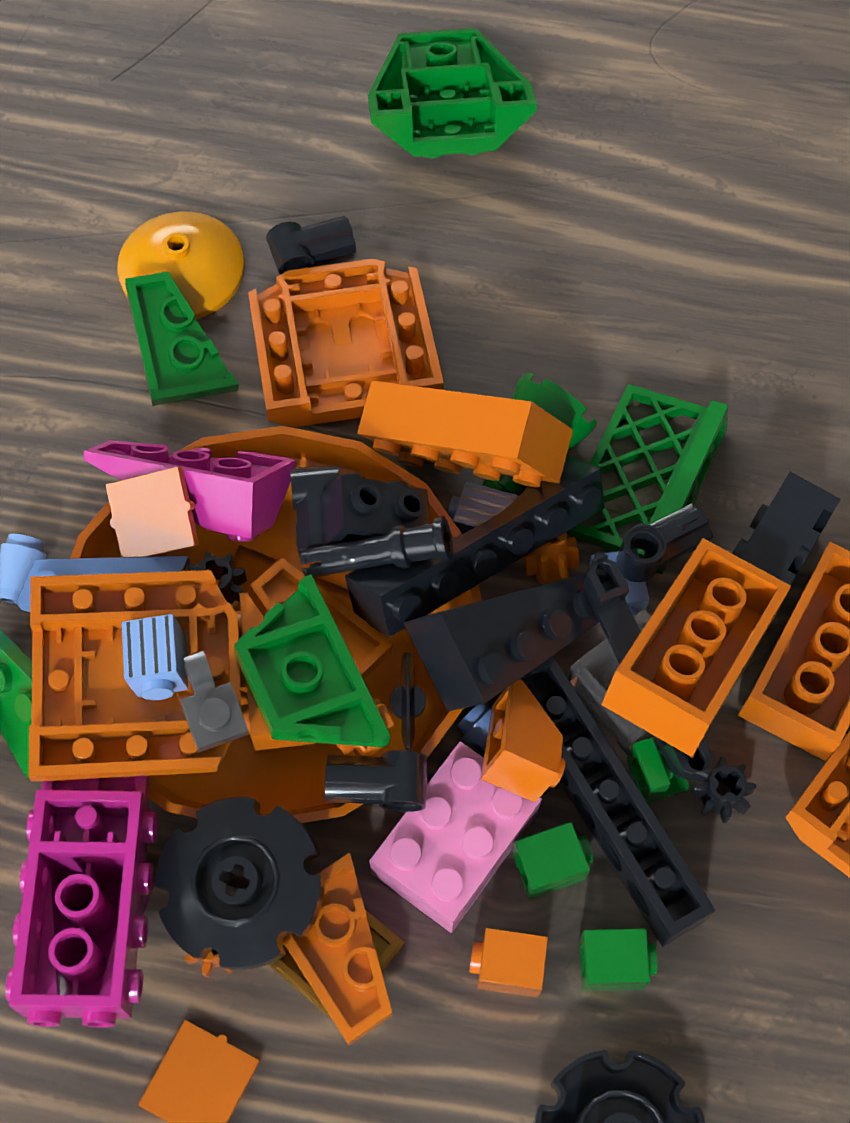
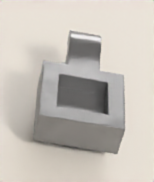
M204 651L184 657V668L194 695L181 699V706L198 753L248 735V728L231 682L215 687Z

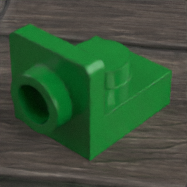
M653 737L633 744L626 761L635 785L648 804L685 793L688 790L689 783L687 779L676 777L671 772L660 748H656Z

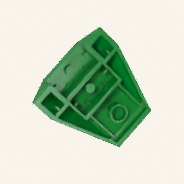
M477 28L399 33L368 93L371 123L413 157L438 158L447 154L464 153L466 155H479L487 151H496L537 111V102L531 82Z

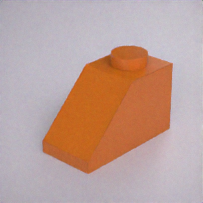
M520 679L507 687L492 706L481 780L536 802L549 786L555 787L559 783L564 773L566 762L565 759L561 758L563 735L526 684Z

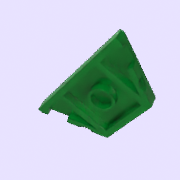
M312 575L303 577L298 582V589L282 605L277 602L264 615L260 625L250 628L234 644L235 657L272 739L369 747L389 745L391 735Z

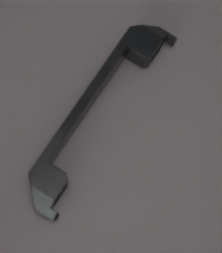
M597 551L583 583L585 594L619 664H621L640 635L641 630L625 600L629 593V588L617 562L607 559L608 555ZM654 736L671 772L676 777L702 783L708 778L713 757L704 739L701 741L693 757Z

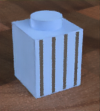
M169 614L122 622L124 680L137 697H143L147 700H163L171 697L173 692L189 690L183 659L186 657L185 633L174 615Z

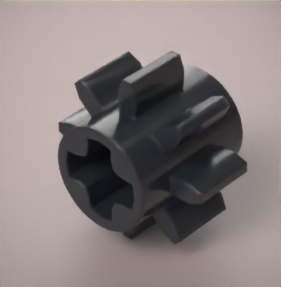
M206 552L205 559L198 566H188L189 571L211 570L215 579L221 580L222 584L218 587L227 603L233 604L235 600L240 601L239 593H243V590L238 585L244 584L247 581L244 568L233 570L234 561L232 554L228 553L224 558L213 557L210 552Z
M720 757L716 763L715 770H710L708 778L704 781L705 784L694 786L691 796L701 797L704 805L701 811L703 816L711 811L712 813L720 814L722 822L727 823L732 815L733 808L741 814H745L751 805L742 796L752 794L757 787L756 784L746 781L743 774L746 768L744 764L736 768L727 765L725 758ZM723 784L731 789L724 796L716 791Z

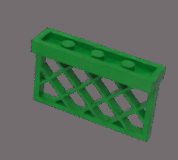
M628 384L590 464L600 468L601 475L615 470L622 484L603 492L604 503L627 495L634 511L611 519L605 507V509L600 511L605 522L589 528L578 524L566 531V534L616 552L620 550L623 542L617 528L640 520L641 524L650 525L690 504L694 505L726 434L728 405L711 400L707 408ZM634 400L650 405L655 414L633 422L628 410ZM680 415L696 419L692 429L676 435L667 421ZM661 424L667 438L645 446L639 431ZM632 435L638 449L616 457L611 448L613 442ZM686 442L684 448L682 449V447H681L680 444H683V443ZM673 447L679 458L677 463L658 471L651 455ZM606 456H608L609 460L604 462ZM644 459L651 474L628 482L621 467ZM670 478L666 485L663 480ZM656 483L662 494L660 500L641 507L634 491ZM653 515L649 522L647 517ZM637 549L640 558H651L646 551ZM666 566L658 569L656 573L663 575Z

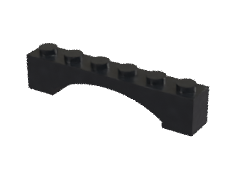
M566 455L559 484L541 481L538 488L527 486L514 502L496 516L472 530L452 538L454 548L452 560L442 561L440 557L413 562L412 567L405 569L390 563L354 570L347 574L345 578L353 612L371 627L390 638L406 628L404 622L430 614L605 509L600 468Z

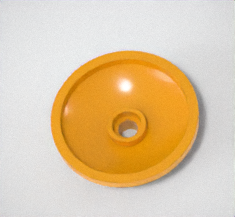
M188 211L159 215L140 225L123 244L117 264L120 284L127 298L126 278L169 272L195 313V319L214 313L231 300L240 287L245 268L242 247L232 230L211 216Z

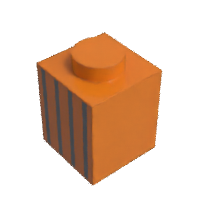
M486 928L483 943L473 941L469 973L479 974L477 989L538 998L543 986L548 937Z

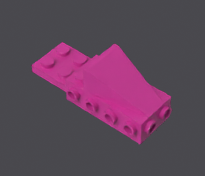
M151 775L43 781L42 790H36L34 810H30L27 818V838L30 841L27 861L23 862L20 872V889L23 893L21 912L16 915L13 926V942L16 946L14 967L9 969L6 980V998L9 1001V1006L23 1017H27V1024L55 1027L60 1026L61 1018H82V1025L114 1027L116 1018L131 1019L133 1003L141 1002L142 969H136L138 948H145L147 945L148 917L144 915V912L155 886L153 865L146 860L148 843L156 842L158 831L157 812H151L148 805Z

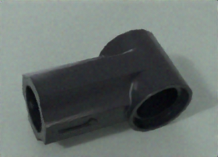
M345 216L301 227L296 222H283L271 228L266 235V240L279 275L289 270L314 267L315 263L356 252L352 227L348 217L346 218Z
M339 465L291 468L293 509L297 511L296 534L299 557L301 550L304 548L311 549L323 546L320 495L339 477Z
M690 504L650 525L640 524L633 526L627 531L616 557V562L624 578L639 583L648 581L655 575L658 569L695 551L703 538L711 542L713 534L710 530L709 520L701 508H695ZM632 549H642L651 558H640L632 552Z
M407 750L388 751L383 753L382 757L328 755L325 772L326 802L379 804L381 808L395 812L424 810L426 808L428 757L423 753Z

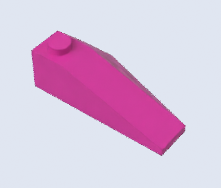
M112 440L84 451V460L120 481L182 466L189 500L195 503V508L192 510L194 522L207 530L225 533L229 540L239 542L251 541L255 539V536L274 525L291 483V468H296L295 459L257 452L239 451L237 458H211L210 448L196 447L195 450H182L169 454V448L166 445Z

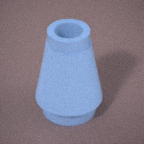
M8 534L6 543L1 544L0 601L18 605L16 603L34 561L46 559L47 557L43 552L45 546L43 541L26 535Z

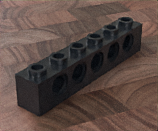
M551 656L520 678V680L526 684L563 735L561 758L565 759L566 764L560 783L659 943L664 947L703 924L715 912V908L554 656Z

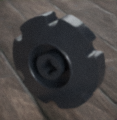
M250 797L226 798L201 807L196 811L198 818L197 827L191 832H185L179 828L175 829L160 855L155 875V886L162 890H167L170 895V900L166 907L159 910L161 921L178 946L194 958L203 960L211 951L216 950L219 954V966L233 970L253 969L273 963L285 956L283 949L284 938L291 933L302 938L306 937L319 915L324 898L325 880L319 875H311L309 871L311 861L320 855L318 846L308 830L294 816L279 806H276L270 814L264 816L260 813V803ZM244 876L249 879L250 883L247 890L243 888L236 889L231 886L233 877Z
M606 1050L595 1051L574 1060L559 1072L551 1082V1087L558 1096L557 1103L553 1106L541 1104L537 1108L534 1117V1123H705L700 1107L687 1108L681 1103L679 1094L685 1086V1081L673 1069L650 1055L634 1050L626 1054L624 1063L620 1065L611 1062Z

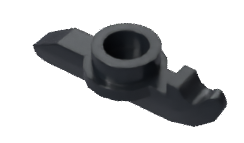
M404 652L402 655L401 685L395 688L390 696L391 710L395 716L401 719V735L407 751L411 750L414 741L415 719L421 716L426 707L425 694L421 688L415 685L414 657L411 652Z

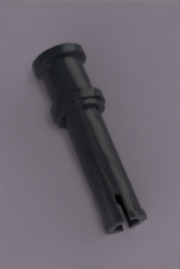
M445 516L435 517L433 523L410 528H407L404 524L394 525L393 528H390L389 534L311 549L304 548L301 550L300 560L301 565L320 561L319 563L310 564L309 568L302 569L305 576L312 575L313 579H315V577L390 563L405 569L412 567L413 562L440 557L442 561H449L453 559L454 548L448 521Z

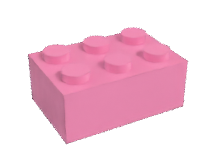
M461 741L427 784L426 808L421 811L406 812L370 859L371 874L451 934L513 849L514 842L522 837L537 816L542 801L541 798L536 802L530 801L481 780L484 758Z

